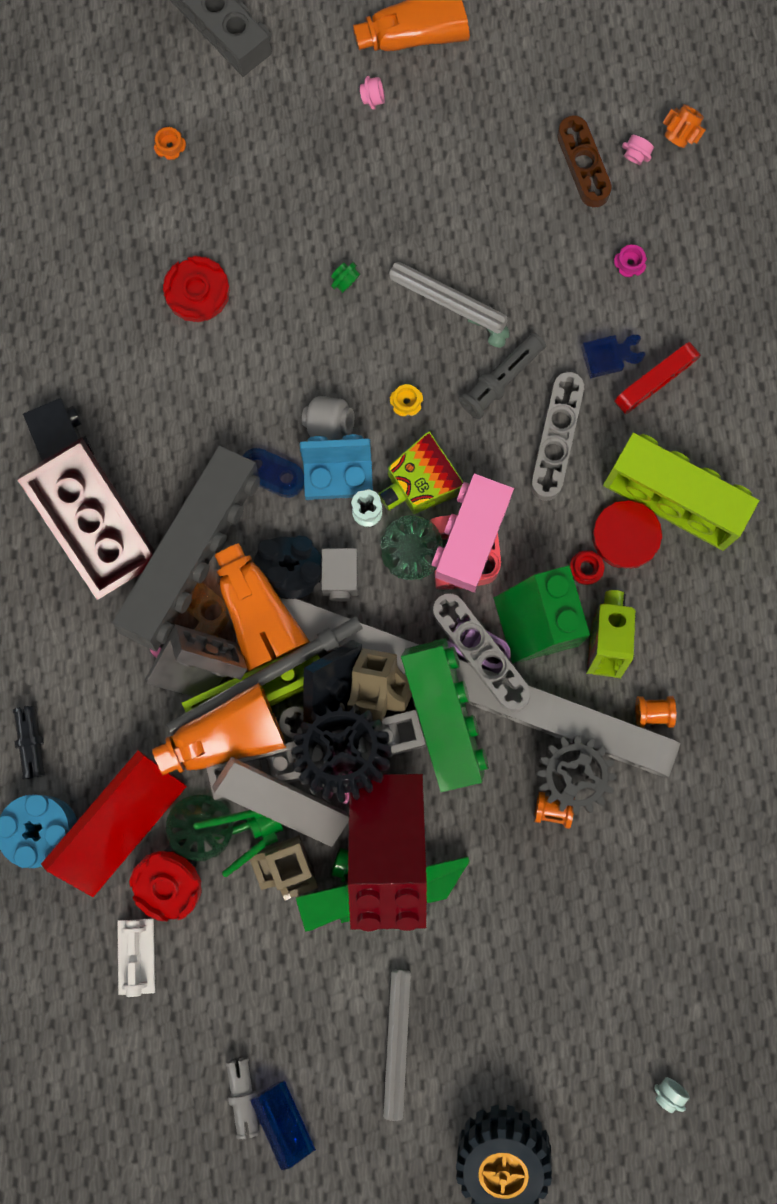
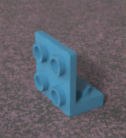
M352 434L343 436L342 440H328L324 436H313L308 438L307 441L300 442V452L304 464L305 500L353 498L359 491L367 489L373 491L370 439H363L361 435Z

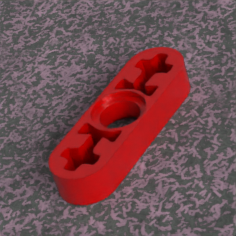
M691 342L686 343L626 388L614 402L625 415L630 413L694 364L701 354Z

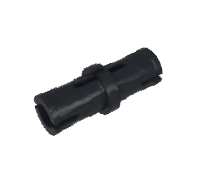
M24 706V709H21V707L13 709L18 738L14 742L15 748L19 749L23 780L32 779L36 776L37 778L46 776L40 747L44 742L43 737L39 736L36 706Z

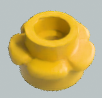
M404 384L392 392L390 404L394 407L393 410L397 415L402 417L407 415L414 416L421 410L420 404L423 402V395L414 386ZM407 398L410 402L405 404L403 400Z

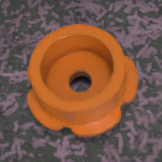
M164 127L155 135L154 150L159 157L164 156L167 160H174L179 157L180 152H184L186 141L175 128ZM168 143L173 144L171 147L167 146Z

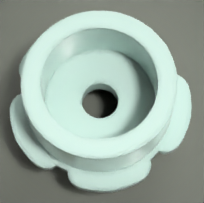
M665 1077L661 1084H655L654 1089L658 1094L655 1099L662 1108L670 1113H674L675 1110L680 1112L686 1110L685 1104L690 1096L679 1083Z

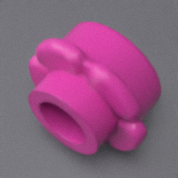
M627 245L620 250V253L615 255L614 265L616 268H619V273L624 277L639 276L646 269L645 262L647 257L641 247ZM628 260H632L634 263L629 264Z

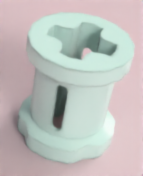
M370 489L357 492L351 501L354 520L364 527L376 525L382 517L380 496ZM373 504L374 512L368 510L365 514L361 513V505Z

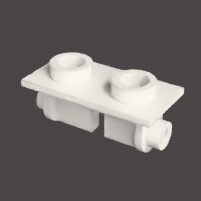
M154 919L118 920V995L136 997L141 996V994L155 993Z

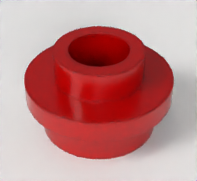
M581 551L570 562L574 580L582 585H592L603 576L604 562L593 551ZM581 564H591L593 568L592 573H583L580 568Z

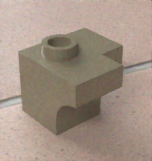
M362 648L352 670V689L347 704V711H350L351 707L356 704L359 706L360 715L369 710L372 712V720L380 719L381 722L387 710L405 713L412 693L407 676L397 666V654Z
M300 835L266 847L250 859L260 889L276 887L277 891H281L284 901L318 888V883Z

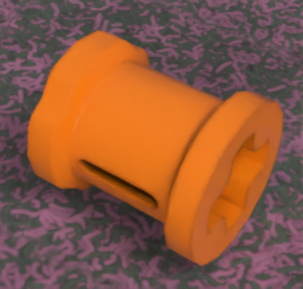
M637 696L635 703L637 726L644 728L646 724H666L668 728H674L677 715L674 696H667L665 700H645L643 696Z
M538 792L534 822L548 821L563 824L564 828L570 829L573 820L571 806H567L563 812L558 811L560 803L558 800L548 804L546 802L548 796L545 795V792Z

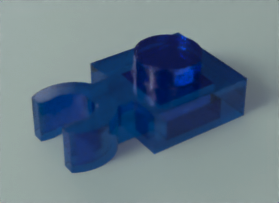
M616 335L584 342L581 349L590 379L622 371L624 368L623 361L631 364L643 361L646 356L645 351L633 353L630 350V346L639 344L641 340L640 335H631L621 344H618Z

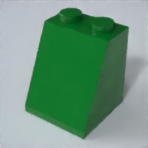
M570 565L535 574L493 598L505 642L510 648L512 664L579 647L590 636Z

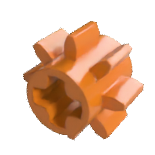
M683 104L680 110L678 108L675 110L671 109L662 122L668 126L664 134L665 137L682 148H685L688 142L690 144H697L706 131L705 128L700 126L704 116L696 109Z

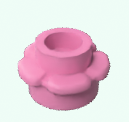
M367 76L364 84H360V95L363 104H369L373 110L376 109L375 106L385 103L384 90L379 77L370 78V76Z
M631 135L628 142L622 144L623 149L626 150L624 157L629 161L641 165L643 161L649 162L651 160L650 154L654 146L646 139L637 135Z

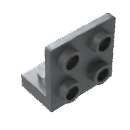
M175 624L147 674L146 680L149 685L195 697L219 686L223 677L229 676L241 680L247 670V666L238 643Z

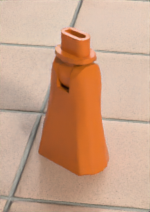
M405 0L378 11L372 15V20L370 16H367L366 22L353 25L359 50L372 47L374 51L380 49L384 51H398L421 45L469 41L470 38L468 18L462 0Z
M240 543L234 544L214 555L221 568L217 573L219 576H223L220 578L221 594L229 611L248 672L295 651L310 642L273 589L263 571L252 561L250 555L245 556Z
M257 683L215 709L186 723L173 736L166 737L165 744L153 748L152 753L162 775H165L175 770L182 773L185 771V768L186 770L209 768L228 762L231 757L240 759L266 754L286 748V743L274 713H272L262 685Z

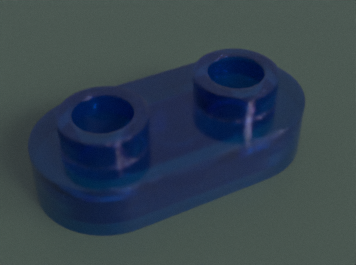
M260 448L250 449L242 455L252 461H262V466L258 469L260 477L259 487L285 498L294 497L303 490L304 474L297 464ZM284 474L293 475L291 482L283 483L281 481V477Z

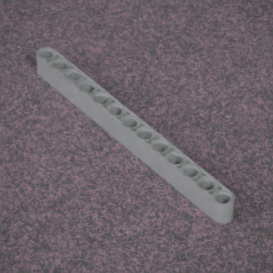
M280 598L310 642L317 639V634L327 628L332 630L350 620L347 617L298 599ZM360 623L363 628L362 630L338 643L339 647L354 640L362 644V648L397 654V666L405 676L406 673L401 655L405 648L419 645ZM459 660L460 667L455 670L459 682L464 681L469 694V702H466L467 704L560 739L565 737L570 743H573L575 736H580L582 745H585L589 739H594L593 749L597 751L605 747L607 749L604 754L605 756L655 775L669 778L680 747L679 742L529 686L530 700L528 705L518 712L508 711L500 705L470 664ZM482 668L483 672L489 676L498 675ZM507 677L493 684L496 689L501 684L507 689L508 696L505 698L507 702L514 700L518 704L522 701L520 695L523 689L518 688L514 690L508 683Z

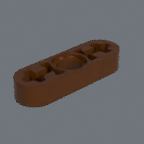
M568 116L560 123L557 135L558 142L581 200L589 207L603 206L608 201L612 185L587 122L579 116ZM568 128H572L574 132L579 131L577 138L579 146L575 147L576 142L573 135L567 134ZM586 155L592 159L593 165L586 169L580 168L576 164L575 159L578 156ZM593 175L595 187L597 189L602 188L600 196H597L595 192H589L591 188L590 177Z

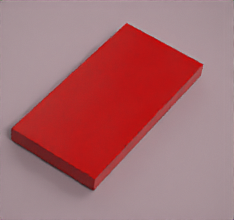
M138 750L41 865L47 872L94 897L187 786L171 773L162 775L157 763Z

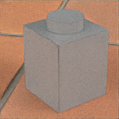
M357 548L322 549L323 596H329V600L349 601L350 596H358Z

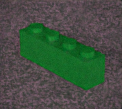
M444 638L405 648L401 659L440 792L482 783L484 770L489 769L488 760L484 748L478 749L475 736H479L478 725L475 716L468 715L465 703L469 702V694L465 682H459L455 669L459 668L460 665L455 647L449 648L447 639Z

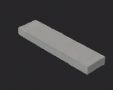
M233 757L230 758L212 786L215 794L330 847L334 845L349 822V814L346 811Z

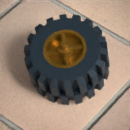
M499 1105L491 1106V1111L488 1113L484 1109L476 1112V1120L471 1117L467 1120L465 1130L462 1129L459 1136L456 1161L457 1183L462 1185L461 1192L464 1197H472L471 1204H539V1198L545 1199L548 1194V1186H551L552 1180L551 1144H549L547 1131H542V1123L537 1118L530 1120V1112L524 1109L520 1113L515 1112V1106L507 1105V1110H500Z

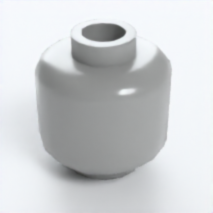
M317 396L312 399L309 406H306L302 412V424L307 428L310 437L324 436L328 440H342L343 436L351 434L354 427V411L352 408H349L347 401L342 398Z

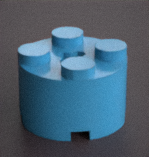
M32 794L19 797L12 801L0 815V850L10 862L21 868L43 867L41 863L77 822L76 815L66 802L52 796ZM35 825H42L43 827L39 831L40 837H34L33 835L36 830Z

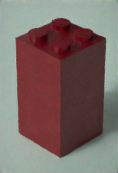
M423 774L383 775L382 783L371 780L373 785L371 793L366 792L363 788L359 789L360 798L358 800L352 797V792L349 793L348 895L350 929L368 932L377 929H400L403 931L426 928L427 915Z

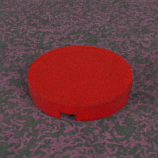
M192 256L181 263L178 261L170 268L164 279L163 292L167 305L175 315L185 321L202 322L210 320L222 312L229 299L230 287L227 275L218 263L207 257Z
M630 500L615 502L606 507L596 519L593 528L594 548L605 562L616 568L634 569L648 563L659 550L662 540L661 523L655 513L644 504Z
M157 851L146 855L133 869L129 880L130 888L132 887L134 893L132 898L136 906L147 916L158 921L168 922L169 919H184L194 910L202 893L201 879L196 868L186 858L174 852Z

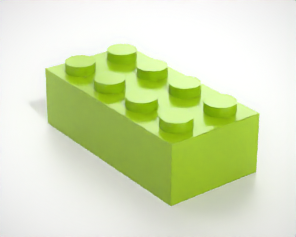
M633 432L603 486L630 501L644 504L657 516L722 551L734 543L743 533L760 500L753 497L749 489L737 484L732 486L721 480V476L714 470L705 467L701 469L691 464L689 458L677 451L669 452L658 446V442L654 438L645 434L637 435Z

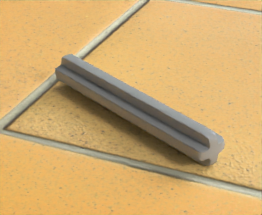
M395 262L390 269L389 275L392 281L495 333H501L507 325L508 320L505 314L401 262Z
M395 969L391 972L383 1113L384 1119L390 1121L402 1120L404 1111L411 979L410 971L404 969Z

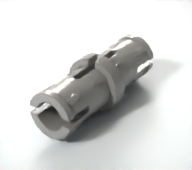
M248 1057L239 1058L240 1074L237 1073L235 1059L225 1062L231 1095L228 1096V1103L230 1106H233L237 1139H246L245 1122L248 1123L250 1138L260 1134L254 1101L257 1100L256 1090H252Z

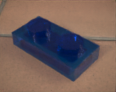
M285 1080L275 1083L250 1099L281 1170L290 1169L316 1150Z

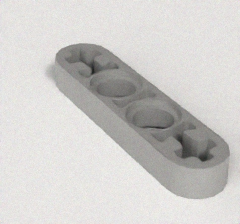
M573 372L560 374L556 378L551 392L531 480L532 493L543 501H549L558 496L564 482L584 392L582 378ZM566 382H571L572 388L577 391H572L568 405L561 404L564 389L559 386L564 387ZM558 412L565 413L570 419V425L567 428L559 429L553 425L552 416ZM550 444L560 446L563 450V457L557 461L548 459L544 453L545 447ZM547 468L554 469L551 483L556 485V487H551L548 492L542 491L543 486L537 483V481L544 480Z
M451 593L439 596L433 606V613L437 623L500 705L511 712L523 710L530 700L528 684L460 597ZM447 603L451 607L456 604L458 607L455 611L459 620L462 622L465 617H468L470 621L460 624L455 632H452L450 628L456 627V624L449 615L441 616L444 612L442 605ZM474 629L481 635L480 643L473 648L465 647L460 641L464 631ZM489 657L498 658L503 664L502 671L496 676L485 674L482 670V664L485 659ZM509 672L513 675V677L508 678L510 686L514 690L518 688L523 689L520 695L522 701L518 704L514 700L509 702L505 700L508 692L503 684L498 689L493 685L502 681Z

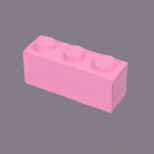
M475 473L470 483L463 482L457 498V502L462 503L458 516L450 515L444 534L450 535L445 548L438 546L431 566L437 568L435 578L475 593L514 488Z

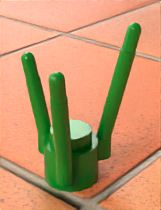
M252 810L195 822L193 827L201 829L247 819V822L216 833L214 838L220 840L248 829L251 830L254 839L262 837L260 842L222 872L224 877H228L266 846L277 842L276 834L283 831L282 824Z

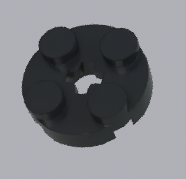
M285 536L266 539L260 542L254 563L266 575L280 598L298 599L314 591V586L320 583L322 578V557L318 550L313 547L311 539L305 536ZM291 564L294 566V571H288L287 567L280 566Z

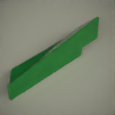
M468 856L426 866L427 903L447 899L466 866L470 863ZM348 884L296 897L305 932L338 919L341 920V923L350 921Z

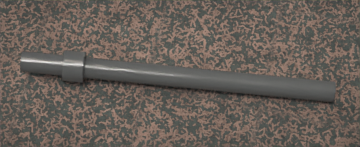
M355 616L332 630L330 628L323 630L317 634V639L168 722L166 725L173 736L186 723L215 709L257 683L263 686L325 650L327 653L339 647L338 643L363 629L359 620Z

